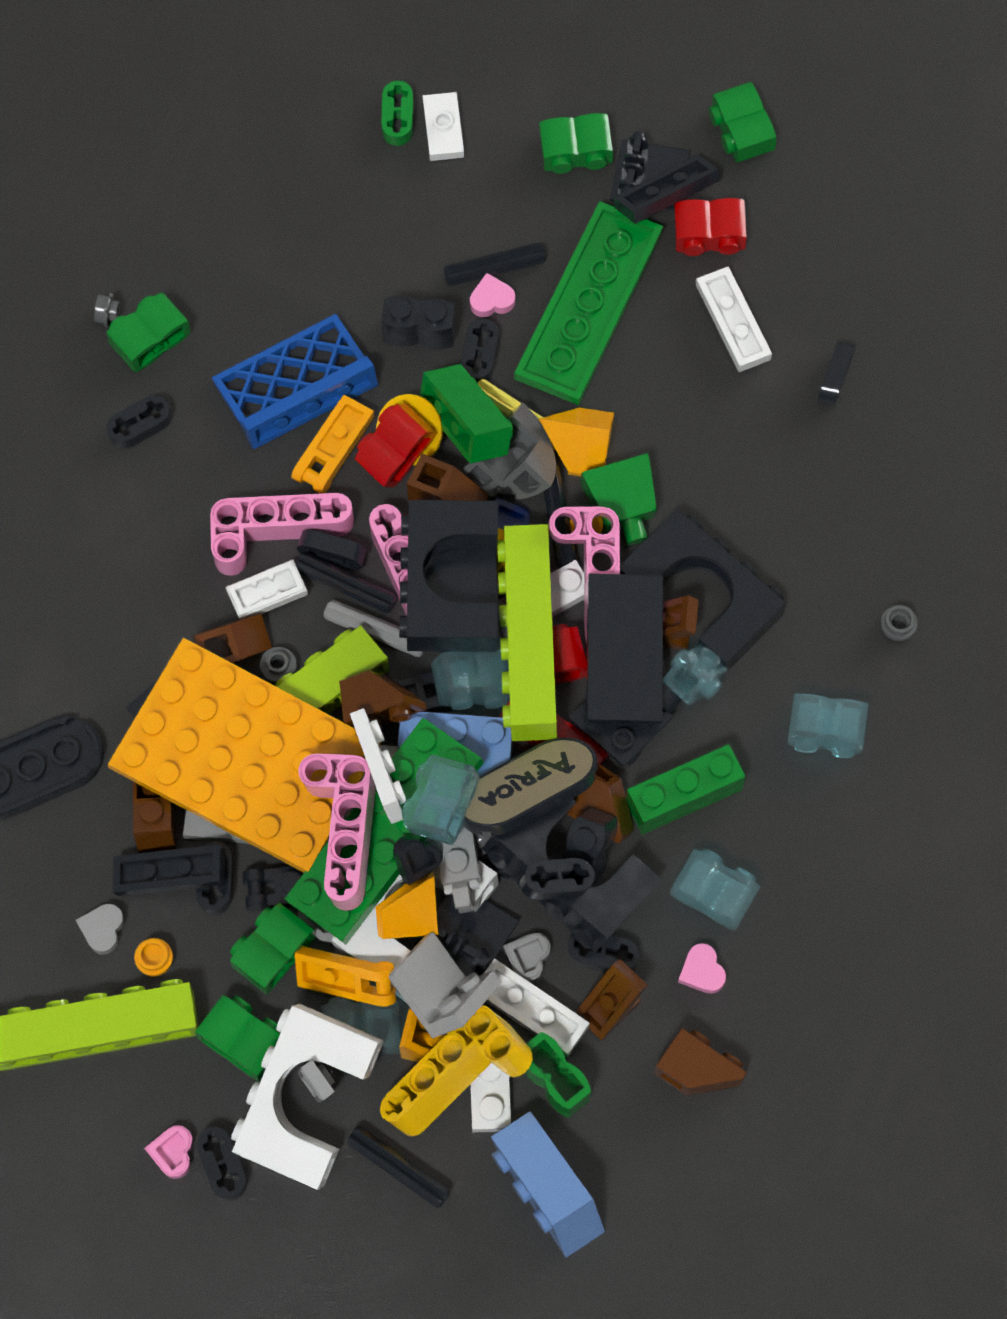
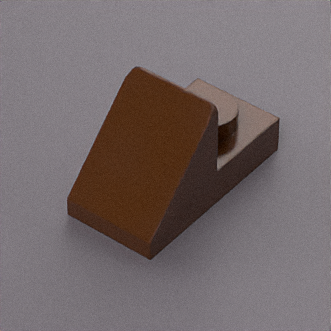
M687 595L663 602V648L688 649L689 636L696 634L698 599Z
M619 959L609 968L575 1013L590 1023L588 1028L602 1041L641 1002L640 995L648 985Z

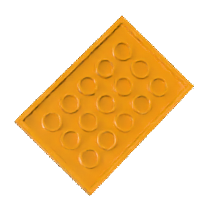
M183 638L110 759L108 768L304 873L305 871L309 872L317 855L329 839L333 798L316 797L308 792L299 777L298 768L300 762L308 755L316 753L356 755L365 760L366 758L355 728ZM316 770L311 775L310 781L319 782L323 780L327 770ZM356 771L352 773L347 782L350 784L361 782L365 772Z

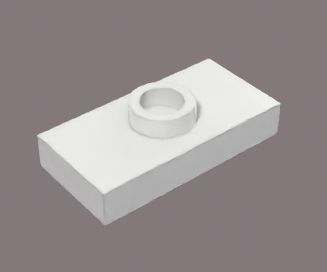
M457 92L423 95L430 161L464 158Z
M293 559L226 587L239 620L256 614H263L308 595Z

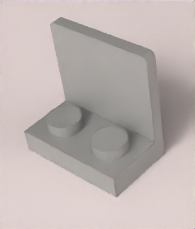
M434 933L427 934L389 974L391 982L432 1038L463 1027L502 983L494 970L479 976L476 973H472L465 977Z

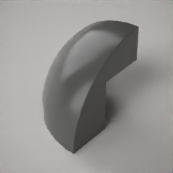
M522 402L507 417L513 426V437L510 439L508 455L472 464L466 461L459 470L491 497L502 493L515 495L516 499L529 498L548 489L555 478L556 460L550 439L537 417Z

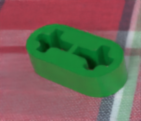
M397 80L388 83L382 93V134L385 141L394 146L406 144L413 134V91L410 85L404 81ZM395 94H402L401 107H395L394 105ZM394 119H401V129L398 133L393 132Z

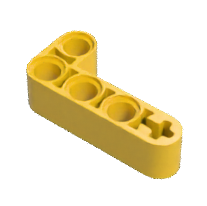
M481 1006L463 1027L448 1032L386 1094L380 1105L381 1116L407 1136L419 1135L491 1063L509 1077H518L524 1074L531 1066L533 1060L532 1052L510 1024L487 1006Z

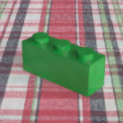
M461 364L423 372L420 396L426 398L435 406L441 417L443 431L470 464L508 455L510 439L513 437L511 422L505 418L495 406L493 400L485 394L475 378L471 377Z
M728 744L627 789L626 800L629 811L641 835L742 791L746 776Z

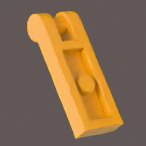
M343 394L294 467L291 478L299 483L307 482L319 494L326 493L331 486L333 478L375 417L374 411ZM315 462L324 466L320 473L311 469Z
M304 946L295 952L297 987L381 1007L390 1006L396 1002V990L391 986V980L389 979V974L394 970V964L391 962L380 961L374 963ZM369 980L376 982V987L371 986Z

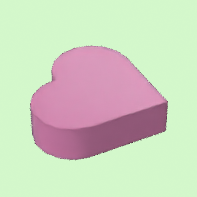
M486 273L470 296V309L479 317H488L494 312L505 314L510 312L515 306L514 290Z
M701 943L693 946L687 955L678 983L709 994L720 991L725 984L726 974L722 966L716 963L717 955L715 950L708 944Z
M183 1126L170 1127L144 1148L162 1172L169 1178H181L190 1170L191 1159L188 1153L193 1147V1137L189 1130Z

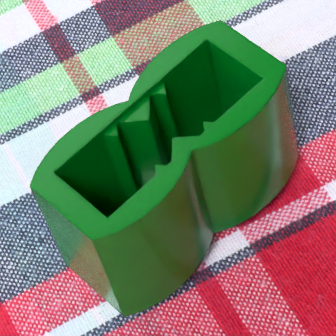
M752 82L713 94L712 106L708 108L709 116L714 127L719 126L723 132L721 142L727 155L732 154L735 161L740 162L775 150L776 134L773 125L763 108L758 92Z
M592 113L575 118L558 117L539 122L545 171L564 174L578 166L598 170L604 168L607 164L613 163L608 114Z
M163 292L155 296L145 297L138 304L135 312L114 319L109 326V330L106 332L111 347L134 373L149 366L162 353L175 347L191 333L189 321Z
M278 903L273 909L270 907L265 908L255 921L256 930L248 938L246 936L240 937L230 950L232 955L230 959L231 967L266 995L275 988L295 963V952L302 946L309 947L316 938L315 930L281 903Z
M222 995L195 1031L196 1037L210 1049L259 1082L266 1070L261 1067L264 1055L270 1045L276 1046L281 1032L276 1031L277 1024L266 1017L262 1022L250 1013L253 1008L243 999L234 996L231 1000Z
M540 1032L526 1043L532 1052L533 1060L525 1074L533 1083L544 1088L549 1103L558 1113L570 1118L590 1101L591 1089L589 1082L577 1067L566 1062L565 1055L559 1044L549 1035Z

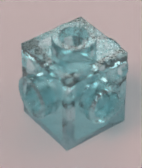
M700 645L690 651L686 649L680 651L671 661L670 665L672 668L663 678V682L689 706L704 697L707 700L712 698L722 687L723 684L719 680L728 669L720 663L719 657L712 650Z

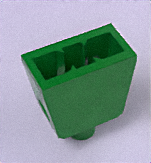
M648 453L582 472L580 484L591 506L607 507L616 513L619 519V528L623 530L627 545H634L645 541L648 537L643 521L654 518L656 513V501ZM601 516L603 529L606 532L611 531L610 521Z

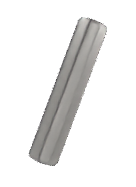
M336 600L328 602L325 608L324 618L352 631L361 625L372 639L415 657H420L425 652L407 651V638H399V626Z

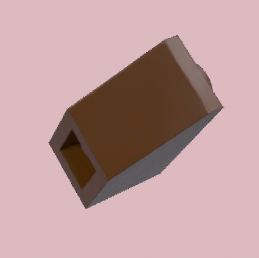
M423 453L407 482L408 501H487L489 495L456 467Z
M261 613L191 635L193 643L230 663L272 648Z
M370 670L339 681L343 720L345 724L354 727L350 713L363 708L370 722L377 719L381 729L382 725L391 722L408 721L412 719V715L426 710V703L393 679Z
M598 763V772L596 771L593 784L586 791L572 798L576 801V804L567 814L576 819L591 807L617 816L618 828L613 842L620 844L634 830L622 780Z
M133 782V835L138 852L147 853L177 849L175 804Z
M682 1028L656 1065L654 1074L688 1096L740 1087L747 1072L741 1069L743 1067L742 1062L727 1052L721 1055L710 1048L711 1042L705 1036L695 1030L688 1033Z

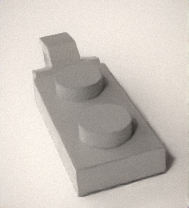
M451 808L434 828L436 846L439 847L442 854L439 865L441 885L444 887L446 895L453 894L455 908L461 914L474 911L472 890L480 889L479 882H482L475 833L468 831L461 824L457 808Z

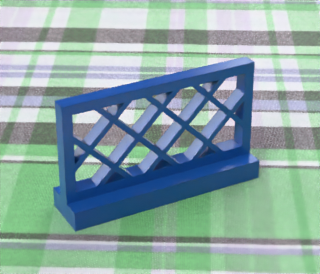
M336 314L212 377L214 385L242 427L253 450L334 409L343 394L353 399L378 386L374 365L368 356L363 355ZM333 328L339 334L336 344L319 341L321 334ZM298 346L309 348L305 360L288 357L290 350ZM315 350L332 352L329 363L313 362ZM339 354L354 356L356 359L355 362L345 367L335 366ZM267 362L277 364L273 376L257 373L259 366ZM284 366L301 368L298 379L281 378ZM308 370L325 373L322 379L314 383L304 382ZM235 378L246 380L242 392L228 390L225 384ZM254 381L270 384L266 396L250 394ZM277 386L293 389L292 394L283 399L273 398ZM246 402L262 405L260 411L246 418L242 413Z

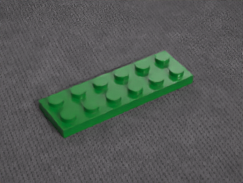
M599 201L514 372V380L579 406L663 233L662 225L647 219L635 224L615 209L614 206Z
M424 718L420 720L392 757L396 771L390 773V777L393 783L400 781L407 802L401 804L406 819L391 824L382 806L377 789H375L365 895L362 903L353 910L344 911L338 909L328 897L324 889L328 842L317 855L309 872H304L285 897V900L345 945H347L400 875L393 857V848L396 842L404 836H412L420 842L425 841L455 802L463 787L471 781L484 763L481 757ZM353 808L345 820L353 821L357 819L361 809ZM347 845L343 847L339 855L340 858L352 857L357 851V846ZM343 871L345 886L343 889L337 890L340 895H344L345 889L351 888L346 879V872Z

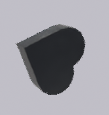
M404 836L396 842L393 848V857L401 878L409 886L437 869L441 863L442 854L439 847L428 841L420 842L412 836Z

